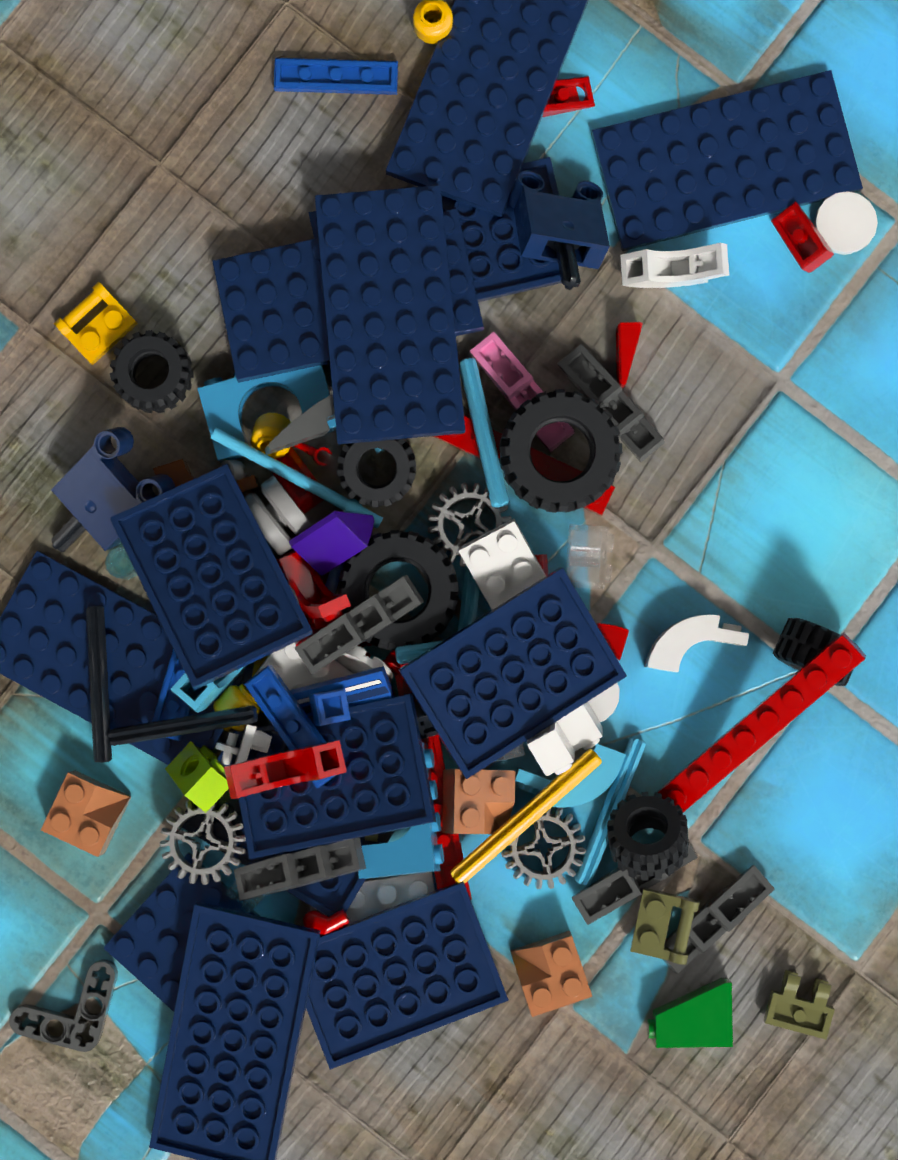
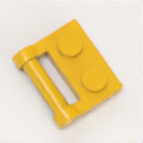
M97 282L92 287L94 290L63 319L58 318L53 323L92 365L138 324L100 282ZM103 299L108 306L76 334L71 328Z

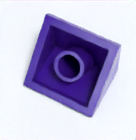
M334 511L291 539L289 543L317 573L323 576L368 547L375 519L373 515Z

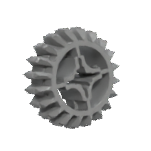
M462 483V493L457 494L455 487L451 486L449 488L452 495L450 499L443 493L439 495L440 500L444 503L443 506L436 503L432 504V509L439 512V515L428 516V521L437 523V526L428 528V533H438L439 536L432 539V541L436 545L442 542L444 546L441 549L445 553L447 550L452 552L449 556L451 563L454 562L456 555L461 557L458 548L463 546L472 536L480 537L490 531L480 521V515L485 505L494 515L496 528L512 520L511 516L501 517L500 513L508 510L507 505L497 508L491 506L487 487L483 495L478 493L479 483H474L473 492H467V484ZM460 501H477L468 513L462 514L450 509ZM478 511L475 516V525L479 530L473 532L471 529V533H466L464 539H461L464 534V524L460 520L464 518L468 520V517H473L474 513ZM444 518L451 520L459 528V535L454 545L447 539L444 533ZM461 557L460 566L465 567L466 564Z
M188 800L185 802L187 812H184L179 806L174 809L179 817L178 819L167 816L166 821L173 826L172 829H161L162 834L170 835L169 840L159 842L161 847H170V852L162 854V858L168 859L173 856L175 861L169 864V870L180 866L181 870L177 875L180 879L184 878L187 872H190L189 883L194 884L198 875H201V882L203 885L209 883V874H212L215 882L221 881L219 870H222L227 876L231 875L232 870L227 864L230 862L235 866H239L241 861L234 857V853L244 854L246 851L243 847H237V842L246 841L245 835L237 836L236 830L244 828L243 823L232 824L231 821L236 819L238 814L233 812L227 817L225 813L229 805L226 803L219 810H216V802L205 813L198 806L195 808L193 802ZM198 814H205L204 821L201 822V826L196 832L181 830L188 819ZM214 818H217L226 828L229 842H225L215 836L213 832ZM206 831V839L218 845L204 846L205 850L201 851L200 843L189 837L202 836L201 832ZM178 840H182V842H186L192 847V864L182 856ZM210 850L226 852L219 863L212 867L202 868L203 860H205Z
M560 807L556 808L554 814H550V808L534 822L535 836L532 841L517 846L518 836L508 845L510 849L501 852L502 857L512 856L513 858L505 864L507 869H512L515 866L518 867L513 874L515 879L520 878L523 873L526 874L523 882L526 886H529L532 878H535L536 889L542 888V880H547L548 887L552 889L554 888L553 878L558 877L559 882L563 885L566 883L562 875L565 871L572 877L576 875V872L570 865L573 863L577 866H582L583 864L579 858L575 857V854L586 853L585 848L576 846V843L585 841V836H574V833L579 831L581 826L579 823L572 826L568 825L573 819L571 813L561 819L560 816L562 815L563 808ZM543 820L558 824L565 830L567 836L561 838L548 836L545 832ZM540 830L546 842L552 843L551 849L547 848L549 852L546 853V862L540 849H534L535 843L539 844ZM569 846L565 860L553 869V853ZM535 855L539 857L543 871H536L527 867L520 860L519 856Z

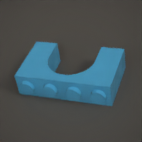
M322 365L238 383L234 373L235 378L222 381L221 377L209 379L204 382L203 387L197 388L210 435L212 436L217 427L246 444L248 442L242 424V411L247 399L257 390L275 386L290 391L299 400L302 413L317 402L330 396ZM335 419L327 421L330 428L328 433L336 431ZM212 440L217 460L220 463L224 460H236L244 457Z
M422 742L432 800L438 798L437 784L435 780H431L430 768H433L435 765L434 753L432 748L428 749V744ZM435 812L437 822L411 827L403 837L396 841L363 845L362 851L366 869L358 871L359 879L440 871V864L444 863V851L442 844L437 842V832L441 831L439 813Z

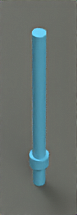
M215 428L211 436L212 440L344 510L343 512L373 515L375 519L373 527H379L383 517L364 508L358 500L354 498L348 499L221 429Z

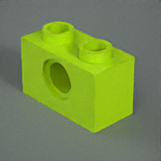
M190 741L165 770L184 796L206 813L229 789L224 771L225 766L217 760L218 757L207 746L203 745L199 748Z

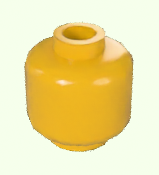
M443 0L421 1L413 13V26L418 38L425 43L437 44L439 40L448 36L453 25V15L449 5Z
M278 413L261 415L255 421L251 435L252 447L265 453L264 449L291 423L290 420ZM290 447L268 454V456L274 459L283 457L288 453Z
M244 684L240 686L230 685L213 704L215 712L253 705L257 709V714L259 715L260 713L259 705ZM246 725L227 727L223 729L229 731L232 728L236 731H243L245 730Z

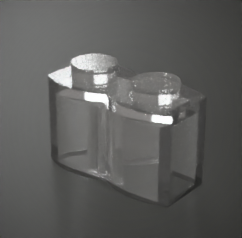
M569 525L566 574L574 588L604 590L605 584L611 583L612 566L606 565L607 552L612 553L614 534H608L609 527Z

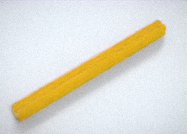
M588 749L572 763L571 768L555 778L451 870V875L457 883L463 881L465 884L602 763L597 753L592 749Z

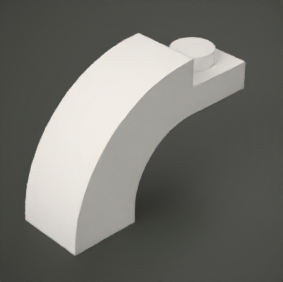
M724 243L680 251H653L645 249L620 255L622 286L680 287L708 283L709 279L729 276L727 244Z
M700 615L683 619L667 628L656 639L648 653L644 667L679 672L682 657L694 644L701 641H715L747 646L749 633L741 632L742 626L723 623L722 629L718 628L720 615Z

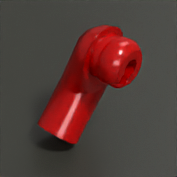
M344 909L329 917L312 910L305 914L303 918L304 926L321 930V936L330 934L350 923Z

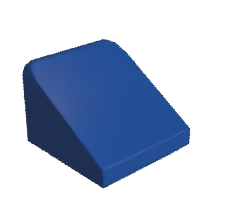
M345 688L309 694L315 726L351 720Z

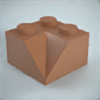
M460 769L443 770L442 833L493 834L509 820L515 804V771L480 770L466 779Z
M76 770L68 772L41 831L99 857L105 854L131 796Z
M570 930L511 950L532 1017L593 997Z

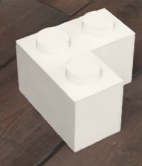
M586 702L527 740V746L546 777L554 772L556 775H559L571 768L575 758V751L582 747L584 750H587L599 743L600 738L603 736V727L589 703Z

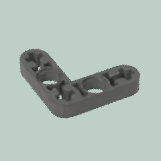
M102 959L96 961L89 968L76 1016L24 1004L12 1012L9 1020L11 1029L18 1035L81 1052L92 1050L99 1043L103 1033L118 977L117 967L113 962ZM102 967H105L106 974L110 975V978H106L101 986V990H107V994L100 990H90V986L95 988L98 985L99 976L95 974V971H99ZM97 997L102 1001L103 1007L100 1013L92 1014L87 1010L86 1001L88 998ZM27 1012L29 1013L28 1019L38 1022L41 1016L45 1018L40 1025V1032H37L36 1029L39 1025L29 1023L24 1028L22 1027V1021L18 1017ZM82 1017L89 1021H99V1024L93 1023L91 1025L89 1035L93 1036L94 1040L90 1039L86 1044L82 1043L83 1037L78 1036V1033H82L85 1030L88 1022L86 1020L82 1021ZM56 1019L61 1021L64 1026V1032L61 1036H52L48 1032L47 1024L50 1020Z

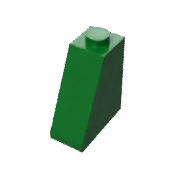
M719 978L654 1009L653 1019H647L648 1039H653L656 1048L733 1047L732 982L728 978Z

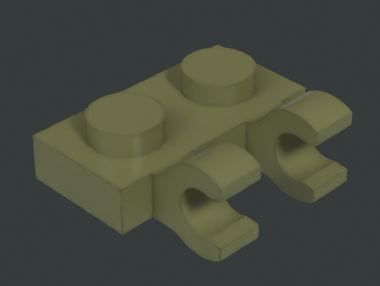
M785 970L781 992L771 990L764 1022L827 1040L835 1011L833 1006L826 1005L832 985L828 984L829 982L816 978L812 990V1000L796 997L801 977L796 972Z

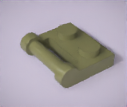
M643 888L630 952L686 965L688 960L686 949L694 912H698L700 902L683 896ZM675 906L681 908L682 911L674 948L670 949L665 948L664 945L672 908Z

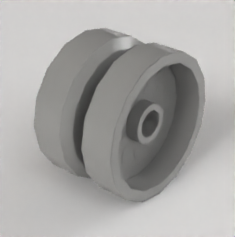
M273 475L261 484V491L270 502L269 504L265 505L254 493H249L244 498L266 541L269 542L280 556H283L292 549L289 543L291 537L285 531V528L289 526L297 536L313 525Z

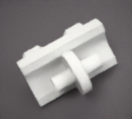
M246 724L241 744L238 748L235 747L238 734L229 732L226 744L217 742L215 746L216 749L224 751L220 763L230 766L233 754L237 755L235 764L247 761L250 748L267 753L272 737L260 730H256L257 727L255 725Z

